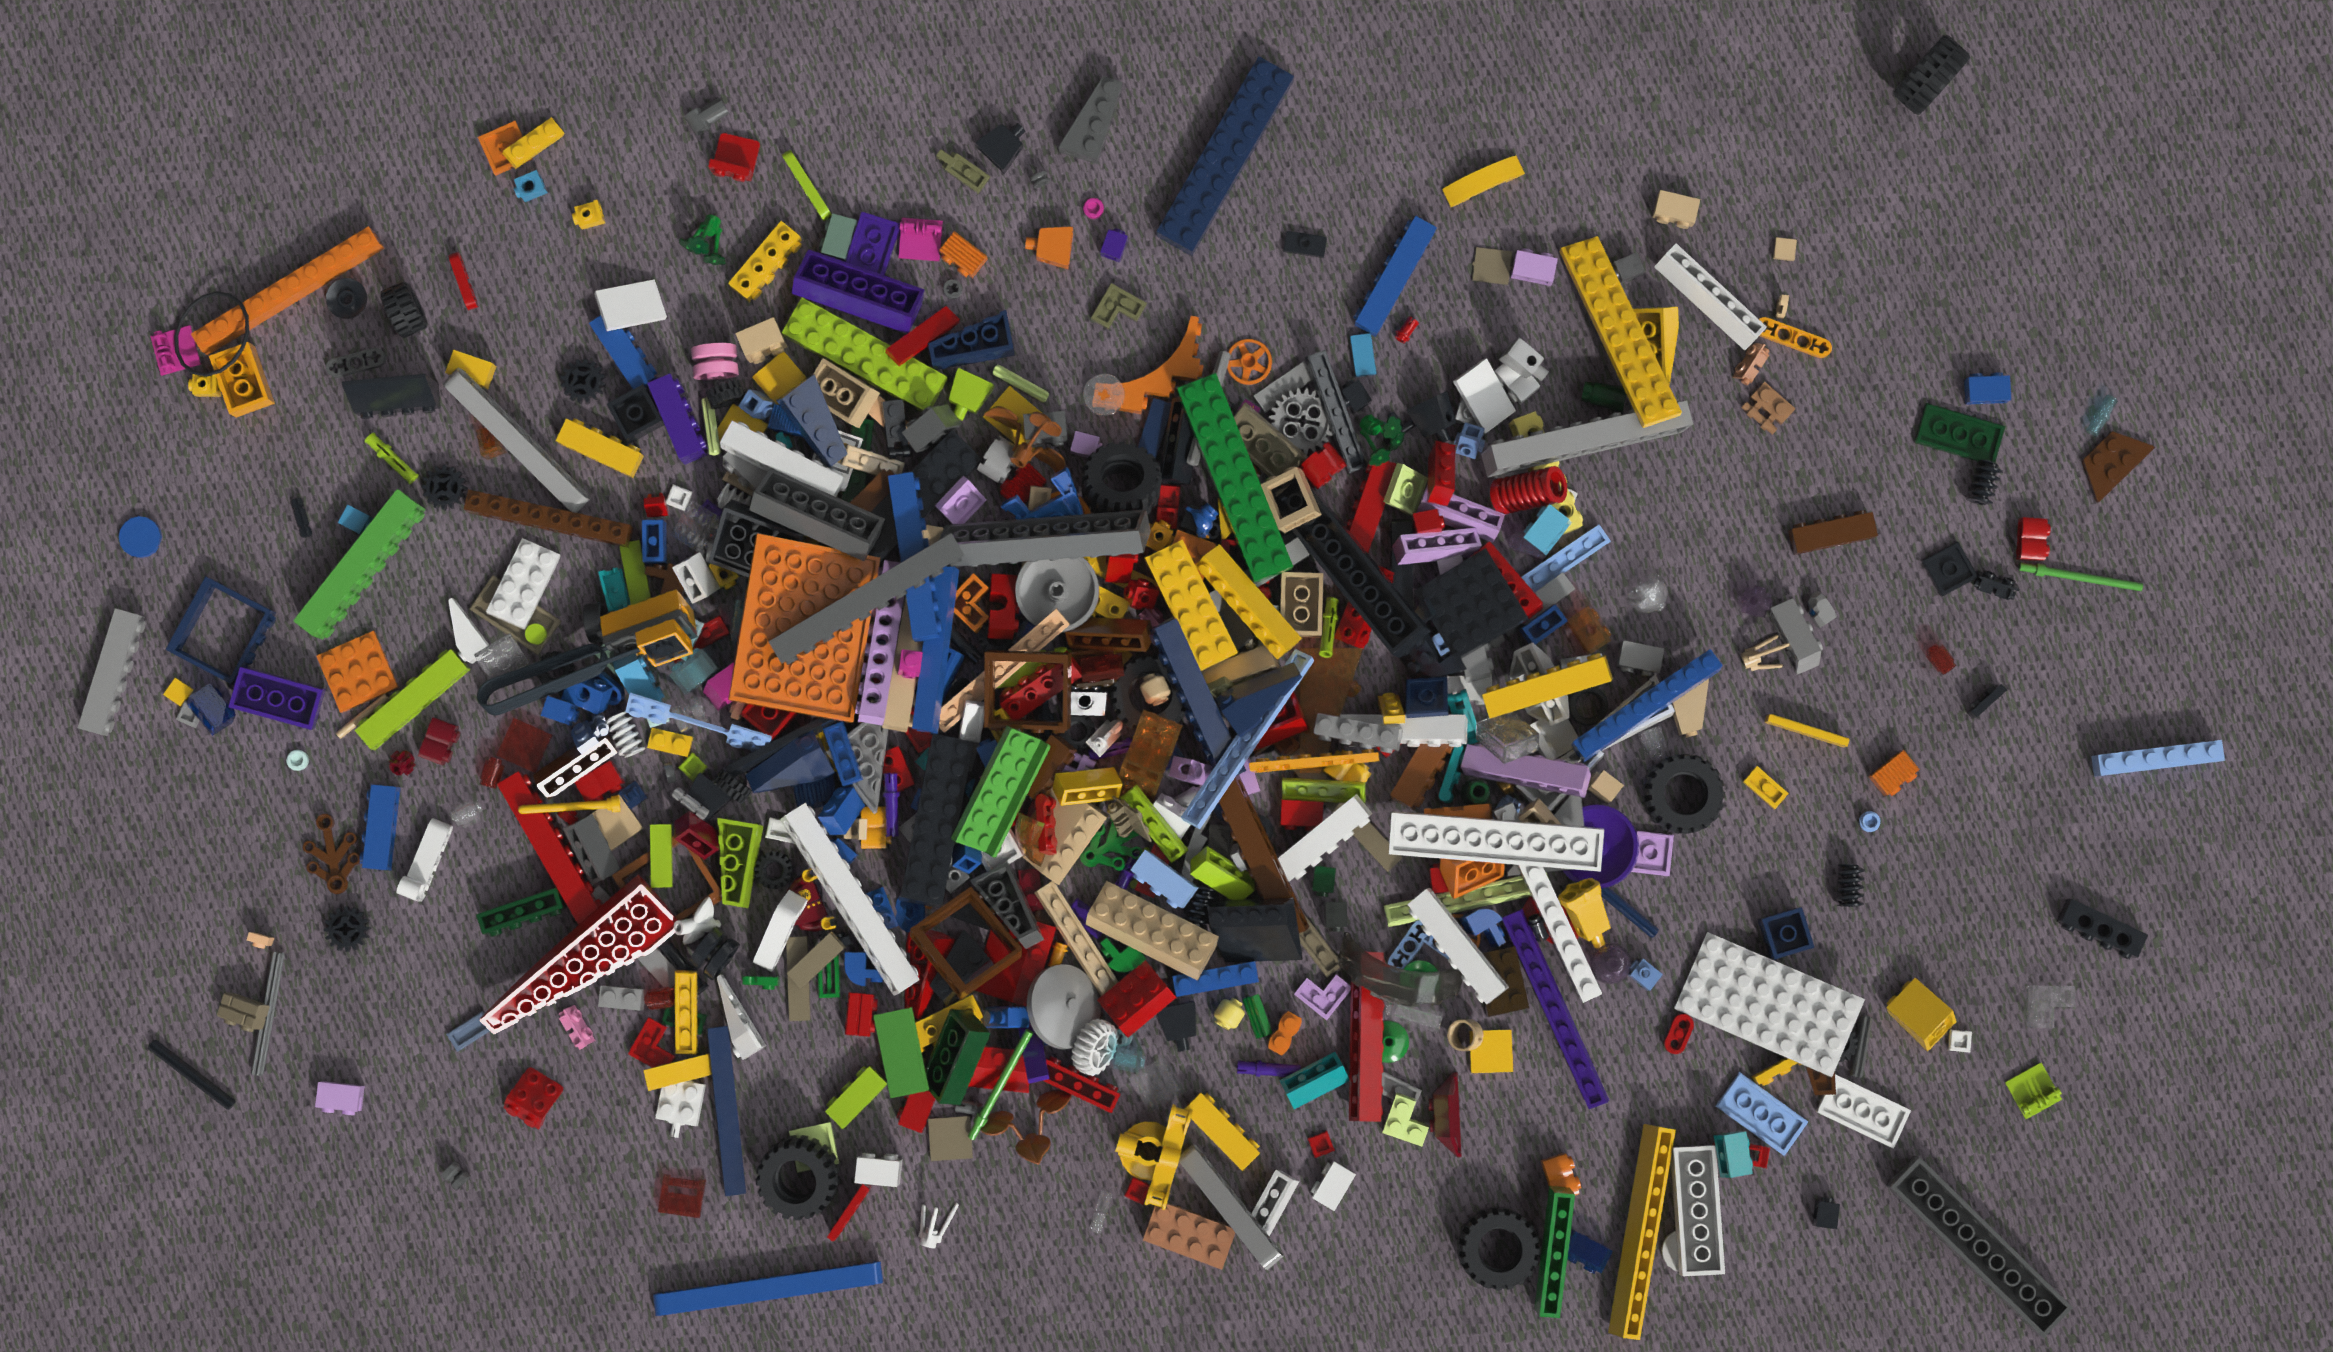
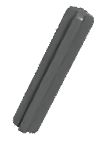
M1863 1015L1860 1017L1857 1034L1858 1042H1856L1858 1049H1855L1856 1053L1853 1056L1850 1073L1853 1077L1862 1078L1873 1020L1869 1016Z

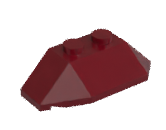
M1451 1072L1432 1093V1098L1428 1099L1429 1111H1433V1119L1429 1120L1430 1132H1434V1136L1456 1157H1462L1458 1072Z

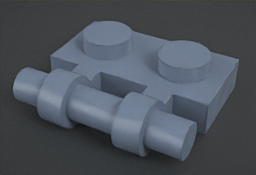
M593 713L591 722L586 720L575 725L570 733L578 751L583 754L598 744V738L608 734L609 726L605 721L604 715L601 713L598 715Z

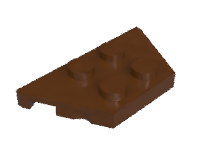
M2113 431L2110 432L2082 460L2084 469L2088 474L2089 484L2092 486L2095 495V501L2099 503L2155 447Z

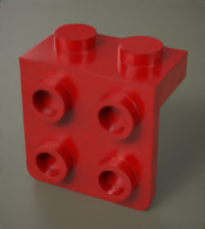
M722 133L714 160L710 159L708 167L710 171L718 177L729 176L739 182H745V180L751 182L760 143L756 140Z
M530 1067L506 1097L503 1108L511 1116H517L522 1119L527 1126L535 1127L539 1130L544 1123L546 1114L562 1094L563 1086Z

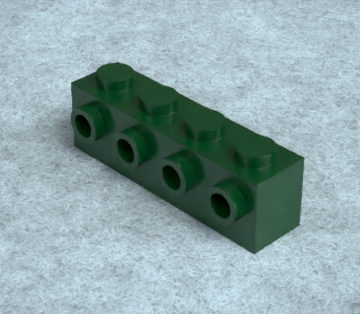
M554 888L476 914L482 935L489 934L490 937L502 934L503 929L510 928L511 931L523 927L522 923L530 921V924L542 921V916L548 914L550 917L560 915L567 906L558 889Z

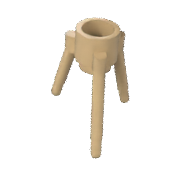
M1776 634L1751 648L1745 649V652L1741 653L1745 669L1751 668V671L1758 669L1782 668L1783 664L1758 665L1761 662L1760 656L1781 650L1790 644L1785 643L1758 652L1757 649L1777 639L1779 636Z

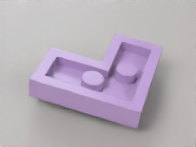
M1335 975L1325 989L1322 990L1306 978L1294 995L1325 1020H1328L1350 992L1351 986L1338 975Z

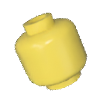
M1231 998V1000L1223 999L1214 1012L1215 1022L1226 1030L1237 1028L1245 1015V1011L1241 1008L1243 1004L1234 998Z

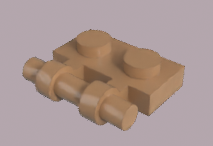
M1766 382L1750 397L1756 404L1751 406L1746 402L1741 407L1747 412L1746 415L1749 418L1753 417L1764 431L1767 430L1772 435L1777 430L1772 422L1776 420L1782 425L1795 410L1789 402ZM1760 408L1770 415L1767 419L1758 412Z

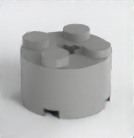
M999 435L998 439H995L984 455L985 461L983 464H979L977 470L996 483L1000 482L1003 484L1010 475V467L1015 468L1016 466L1010 460L1014 453L1012 450L1014 444Z

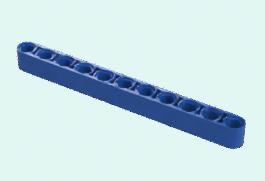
M875 1261L874 1263L868 1262L854 1264L853 1266L813 1270L809 1273L806 1271L793 1273L788 1276L786 1274L772 1276L767 1279L766 1277L751 1279L747 1282L744 1280L731 1282L726 1285L717 1284L705 1288H689L685 1291L682 1289L665 1292L664 1294L656 1293L653 1294L655 1316L883 1283L881 1261Z

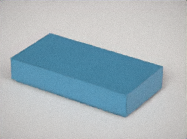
M1371 333L1350 336L1355 377L1376 375Z

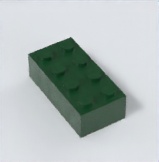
M950 1009L925 1069L929 1092L939 1104L961 1105L981 1054L989 1039V1030L970 1010Z

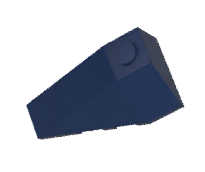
M812 730L790 742L747 773L746 777L752 792L755 794L778 790L780 787H795L803 783H817L835 774V771L821 738Z

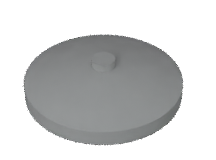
M1083 557L1077 559L1063 558L1055 561H1027L1016 581L1015 591L1018 606L1025 618L1034 626L1057 608L1070 623L1062 632L1073 630L1090 618L1099 599L1097 576L1092 566Z
M1060 964L1041 971L1031 983L1027 996L1028 1017L1040 1039L1057 1049L1074 1048V1042H1076L1077 1036L1080 1035L1081 1029L1085 1028L1086 1023H1090L1091 1020L1100 1019L1101 1005L1097 1001L1099 999L1097 989L1082 970L1071 965Z

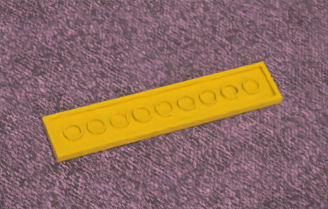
M1596 236L1562 247L1559 251L1642 428L1680 416L1682 411L1599 237Z

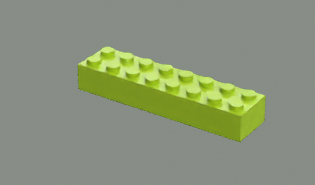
M801 297L782 331V335L786 339L830 361L896 399H903L904 403L920 412L929 406L933 407L948 380L946 375L913 357L899 367L885 353L886 349L891 345Z

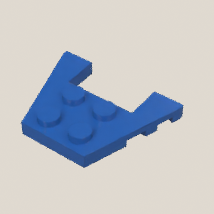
M1067 467L1051 476V481L1061 493L1055 498L1031 511L1018 495L1009 498L1001 504V508L1006 512L1008 510L1013 513L1016 519L1084 514Z

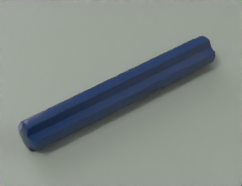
M1609 887L1601 888V897L1649 937L1653 938L1659 931L1656 926Z

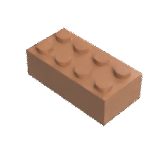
M1167 1202L1165 1210H1162L1159 1206H1154L1143 1241L1222 1270L1235 1232L1228 1224Z

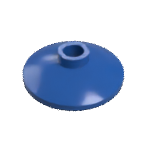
M898 897L895 906L897 923L903 931L910 932V928L925 919V905L900 901Z

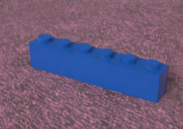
M1417 216L1414 217L1413 221L1408 220L1403 229L1406 231L1404 237H1399L1393 247L1396 249L1393 256L1388 255L1383 264L1386 269L1383 274L1379 272L1373 282L1376 284L1374 290L1367 292L1363 300L1366 302L1363 309L1358 308L1353 318L1356 320L1354 326L1367 333H1371L1374 337L1377 336L1436 232L1437 227Z

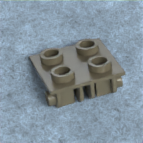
M1113 796L1112 798L1115 803H1111L1108 806L1107 812L1119 836L1126 838L1131 831H1135L1151 842L1148 834L1150 831L1142 822L1143 816L1136 808L1132 809L1125 800H1119Z

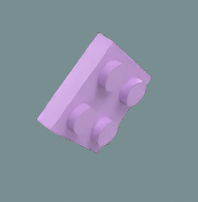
M963 476L935 506L952 524H964L983 505L986 499Z

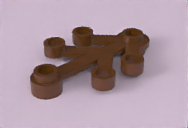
M321 814L316 819V825L320 830H323L327 853L319 849L313 841H306L303 844V850L328 864L331 874L321 869L320 864L316 861L309 862L306 868L309 873L316 874L325 880L327 888L331 893L341 894L348 888V875L354 866L360 863V854H349L348 862L341 871L339 870V862L350 846L357 842L358 837L353 832L346 833L344 841L336 851L332 832L335 824L334 818L329 814ZM326 818L330 821L328 826L323 825V820ZM349 835L354 836V840L351 843L347 840ZM309 843L313 845V849L311 851H308L306 849V846ZM353 855H356L358 857V861L356 863H353L351 861V857ZM312 864H316L317 869L314 872L310 870V866ZM336 880L341 881V886L339 888L335 887L334 885Z

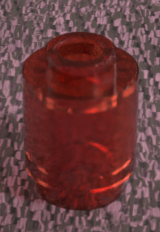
M1936 643L1927 649L1928 654L1926 658L1936 671L1941 672L1942 675L1948 673L1956 666L1954 663L1955 659L1943 644L1938 645Z
M490 757V760H485L479 778L481 779V785L496 789L505 769V765H502L503 760Z
M670 987L649 989L644 997L646 1006L650 1010L672 1007L675 1005V989Z

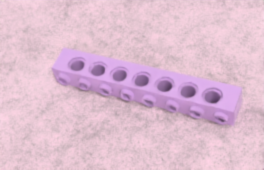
M884 560L883 567H879L878 576L900 563ZM904 596L898 600L896 597L888 600L893 604L892 606H886L881 610H878L876 607L871 612V617H874V624H869L868 636L871 637V643H866L864 654L868 656V662H863L861 675H865V680L860 682L858 694L862 695L861 702L857 701L855 714H859L858 722L883 726ZM886 620L890 624L885 626L882 625L880 621ZM883 639L886 641V644L880 645L877 643V640ZM879 658L884 663L876 664L873 660ZM878 678L881 682L875 684L870 679ZM874 697L877 699V702L870 703L867 698Z

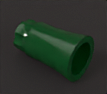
M1585 382L1581 401L1611 409L1618 413L1621 412L1622 414L1627 394L1621 385Z
M1478 779L1467 781L1461 789V798L1466 805L1485 804L1490 794L1488 785ZM1474 789H1478L1480 791V795L1478 797L1474 796Z

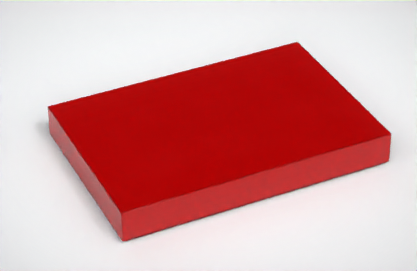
M862 1184L827 1236L828 1239L835 1241L872 1188V1185Z

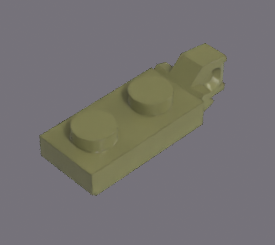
M940 149L936 155V158L944 163L942 168L977 194L982 191L990 179L988 174L958 153L952 152L949 155Z

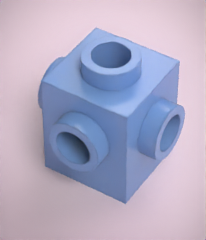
M1465 422L1462 432H1458L1454 444L1458 445L1456 454L1476 459L1478 451L1482 452L1486 440H1482L1485 428Z

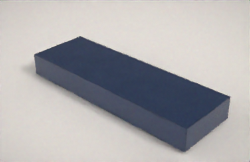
M1153 398L1138 448H1145L1147 454L1151 453L1157 458L1168 423L1171 403Z

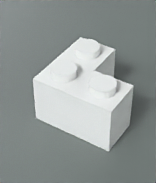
M863 1153L862 1156L857 1157L855 1183L897 1187L900 1185L903 1159H899L897 1154L886 1153L884 1157L875 1158L873 1153Z

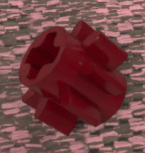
M396 750L390 756L391 759L388 761L390 763L389 768L394 774L401 776L404 773L408 776L414 770L413 767L416 765L414 763L415 759L410 752L403 750L400 753Z

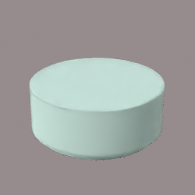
M293 750L288 754L286 761L292 770L300 771L307 767L309 758L304 751Z

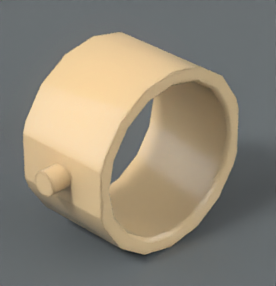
M1472 1019L1454 1021L1449 1026L1447 1034L1450 1045L1458 1051H1471L1478 1048L1484 1036L1480 1024ZM1463 1023L1468 1024L1473 1031V1041L1468 1047L1463 1046L1457 1036L1458 1029Z

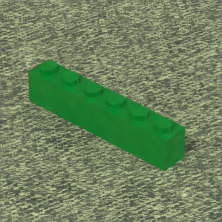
M1549 1186L1534 1310L1539 1317L1560 1318L1575 1201V1193L1569 1187Z

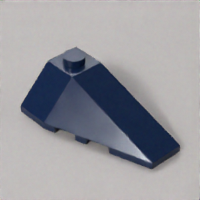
M1293 662L1231 687L1218 696L1216 701L1238 736L1242 738L1263 721L1261 717L1268 709L1272 711L1275 708L1274 703L1280 696H1285L1302 678V675Z

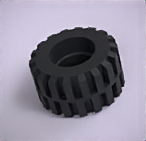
M402 281L380 292L386 314L394 329L402 338L427 328V319L424 311L408 283Z

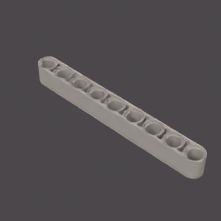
M457 368L443 383L445 388L567 509L577 513L591 499L589 494L464 370Z

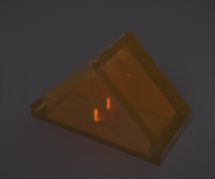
M486 427L476 430L480 454L486 460L507 453L504 445Z

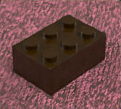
M1516 946L1482 953L1509 986L1508 989L1490 1003L1486 1004L1483 1002L1486 1017L1530 1008Z

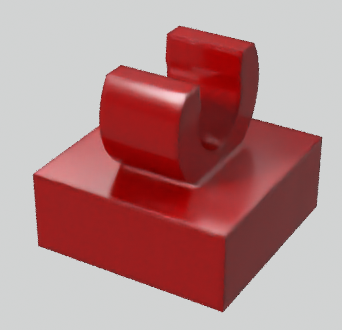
M659 493V497H652L651 494H648L647 498H644V507L648 518L668 516V507L663 493Z

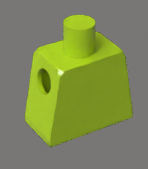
M958 368L949 397V402L956 405L953 412L957 418L963 421L967 411L977 414L993 391L994 384Z

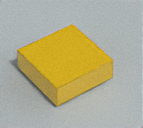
M174 678L163 695L182 707L183 702L188 699L194 689L178 678Z

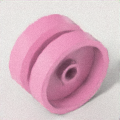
M710 343L691 348L692 360L697 362L692 367L694 379L720 380L739 375L738 364L731 361L737 357V346L735 344Z

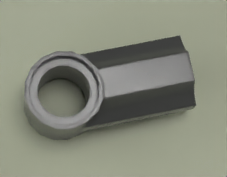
M717 98L703 108H696L690 111L685 116V119L695 135H701L703 130H709L713 123L728 115L729 112L720 98Z

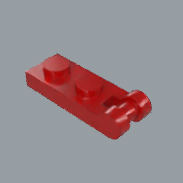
M1038 794L1035 804L1039 852L1046 855L1057 854L1056 847L1058 844L1055 836L1056 819L1053 812L1056 800L1053 797Z

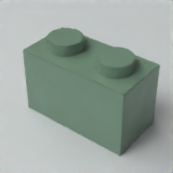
M832 213L831 219L828 218L825 224L826 237L821 239L819 245L821 254L845 262L858 224L857 221Z

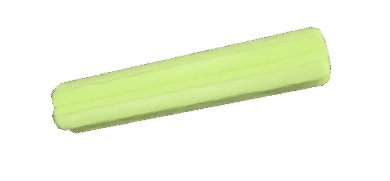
M999 364L995 366L993 375L1041 402H1045L1049 397V393L1046 390Z
M706 397L701 399L708 453L709 455L716 456L720 454L721 450L715 409H711Z

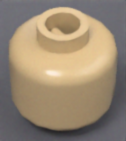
M1152 673L1143 678L1144 682L1140 685V690L1148 704L1157 706L1168 700L1171 692L1164 676H1156L1155 673Z

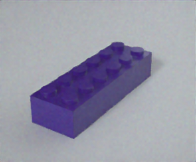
M809 249L794 276L792 294L907 334L910 332L922 307L925 289Z

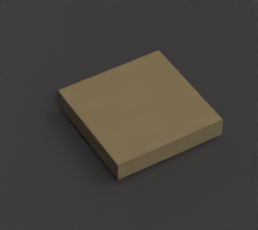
M970 1116L928 1119L931 1161L973 1158L972 1139L968 1138L971 1130Z

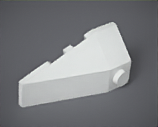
M719 975L717 980L731 1041L734 1045L732 1050L737 1058L741 1057L744 1060L764 1048L766 1044L724 975Z

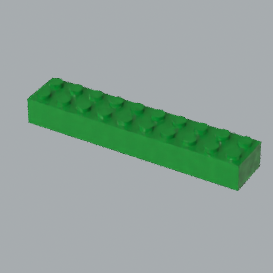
M1214 373L1178 387V397L1252 582L1255 584L1291 570L1293 564L1217 374Z

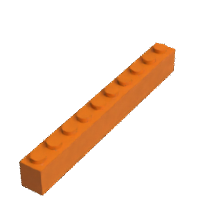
M369 226L242 302L249 315V330L385 249L376 233ZM237 305L191 333V336L201 352L209 355L245 333V316L240 306Z

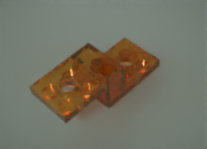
M1143 710L1118 775L1123 783L1120 797L1137 784L1150 802L1154 803L1183 725Z

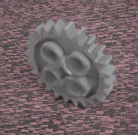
M1297 388L1295 395L1289 390L1288 398L1283 394L1281 395L1283 402L1275 401L1278 408L1270 409L1275 415L1269 416L1268 419L1273 420L1274 423H1271V425L1307 455L1308 449L1312 453L1316 451L1315 446L1322 449L1321 442H1329L1326 436H1332L1333 434L1329 431L1330 426L1320 398L1315 397L1316 391L1314 390L1309 395L1308 388H1306L1303 394H1301L1300 389ZM1289 405H1295L1298 408L1297 415L1289 414ZM1310 408L1317 409V418L1313 419L1309 416L1308 411ZM1303 417L1304 421L1319 422L1320 426L1304 424L1300 427L1299 422H1286L1284 418L1299 420ZM1287 425L1295 428L1294 436L1286 434L1285 428ZM1307 428L1315 430L1316 436L1314 439H1309L1306 436Z

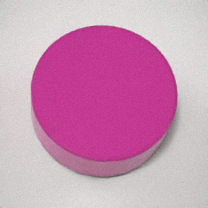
M1090 198L1084 203L1083 211L1088 218L1097 219L1102 216L1104 206L1101 200Z

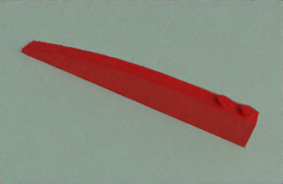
M637 875L545 954L488 1009L479 1021L493 1034L517 1023L522 1017L530 1016L536 1013V1010L555 1003L557 999L563 996L567 997L596 982L603 975H609L615 972V969L634 962V959L650 954L675 933L674 923L678 919L655 891Z

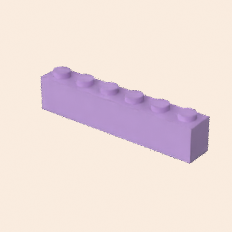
M1467 744L1461 764L1464 775L1583 798L1586 796L1591 777L1589 768L1582 763L1570 764L1561 759L1549 760L1540 755H1534V757L1527 756L1519 751L1511 753L1498 747L1494 749L1486 748L1481 744Z

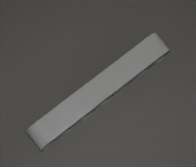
M1195 1144L1187 1148L1180 1155V1164L1258 1262L1266 1270L1270 1269L1284 1256L1281 1250L1203 1152Z

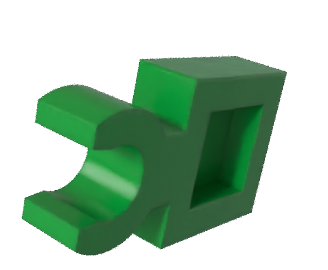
M743 976L742 985H762V989L775 990V986H780V977Z

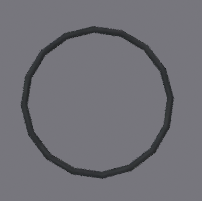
M215 291L200 296L187 307L179 319L174 335L175 353L180 364L192 374L207 377L222 373L236 362L245 349L249 335V315L243 303L231 293ZM216 295L230 297L239 304L245 316V334L241 347L233 359L222 368L207 373L194 371L184 363L179 352L178 336L182 322L192 307L203 299Z

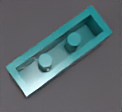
M1333 1052L1279 1081L1293 1109H1296L1349 1082V1077L1336 1052Z

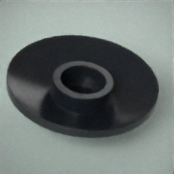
M342 278L335 281L328 288L326 304L330 312L338 318H355L363 312L367 305V292L364 286L357 280ZM350 296L352 301L345 303V298Z

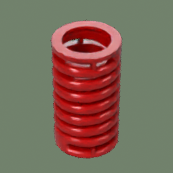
M1556 466L1497 478L1490 487L1493 507L1496 511L1503 514L1562 503L1567 496L1566 478L1562 470Z

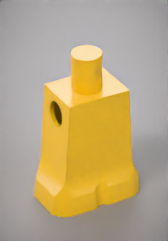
M1587 878L1568 884L1565 890L1558 896V900L1566 909L1577 935L1587 941H1591L1594 948L1603 947L1605 940L1602 933L1611 927L1601 898L1600 882L1593 878Z

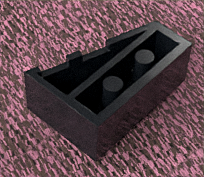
M965 930L962 931L945 959L965 985L994 965L988 955ZM937 972L929 986L948 1007L959 997L939 972Z

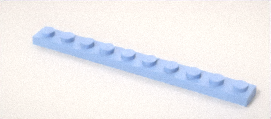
M1597 525L1521 578L1535 593L1562 572H1567L1611 541L1601 526ZM1439 633L1431 638L1440 656L1450 651Z
M1295 649L1285 665L1294 662L1303 678L1314 662L1312 656ZM1301 679L1285 696L1279 697L1274 703L1275 708L1272 711L1268 709L1261 717L1263 721L1242 738L1238 734L1236 735L1181 816L1183 821L1198 829L1202 827Z

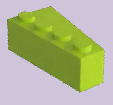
M717 818L722 872V904L749 908L763 826Z

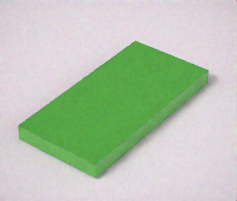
M912 1007L873 1015L890 1098L928 1091L929 1086Z

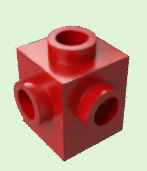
M1129 579L1128 585L1124 589V599L1134 609H1154L1159 589L1146 579Z

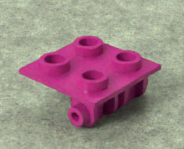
M902 218V222H900L901 234L898 258L940 261L939 250L941 248L943 221Z
M191 325L182 327L178 336L179 352L184 363L190 368L201 365L195 340L191 336V333H193ZM176 329L164 333L156 331L154 336H150L161 376L185 369L180 364L175 353L174 335Z

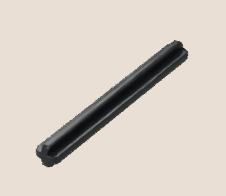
M153 1040L149 1044L148 1050L225 1109L230 1110L234 1106L236 1101L159 1041Z

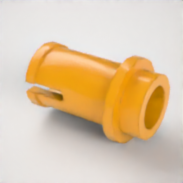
M1060 942L1052 945L1054 949L1048 966L1062 964L1065 952H1068V945Z

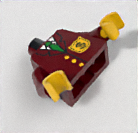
M809 868L796 878L786 891L787 893L791 890L808 899L803 912L796 920L794 926L798 925L801 930L812 932L834 929L836 926L830 925V919H834V917H828L816 883L813 881L817 879V876L812 877L810 874L812 869Z

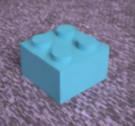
M1550 504L1548 507L1543 506L1537 514V521L1534 524L1531 522L1524 530L1526 534L1524 538L1545 555L1549 553L1572 523L1569 518Z

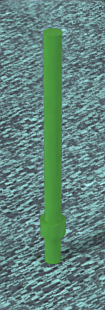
M2020 562L2018 568L2019 571L2034 573L2035 576L2044 577V575L2136 591H2142L2143 583L2046 567L2045 564L2037 563L2033 565Z
M1026 1029L981 1112L977 1113L974 1118V1125L968 1134V1138L975 1140L980 1129L986 1125L991 1109L1033 1035L1031 1030Z

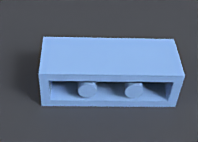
M1144 850L1131 868V871L1135 873L1133 877L1142 884L1147 882L1151 885L1150 890L1158 896L1163 894L1168 898L1166 902L1174 908H1184L1198 889L1196 885L1149 850Z

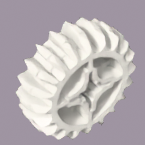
M1102 1019L1091 1020L1090 1023H1086L1085 1028L1081 1029L1080 1035L1077 1036V1040L1074 1042L1075 1047L1072 1050L1074 1054L1071 1059L1074 1060L1073 1065L1076 1066V1069L1084 1074L1094 1076L1095 1074L1099 1075L1101 1071L1105 1070L1106 1066L1110 1065V1060L1114 1059L1113 1055L1117 1052L1115 1049L1119 1035H1117L1118 1030L1115 1029L1114 1025Z

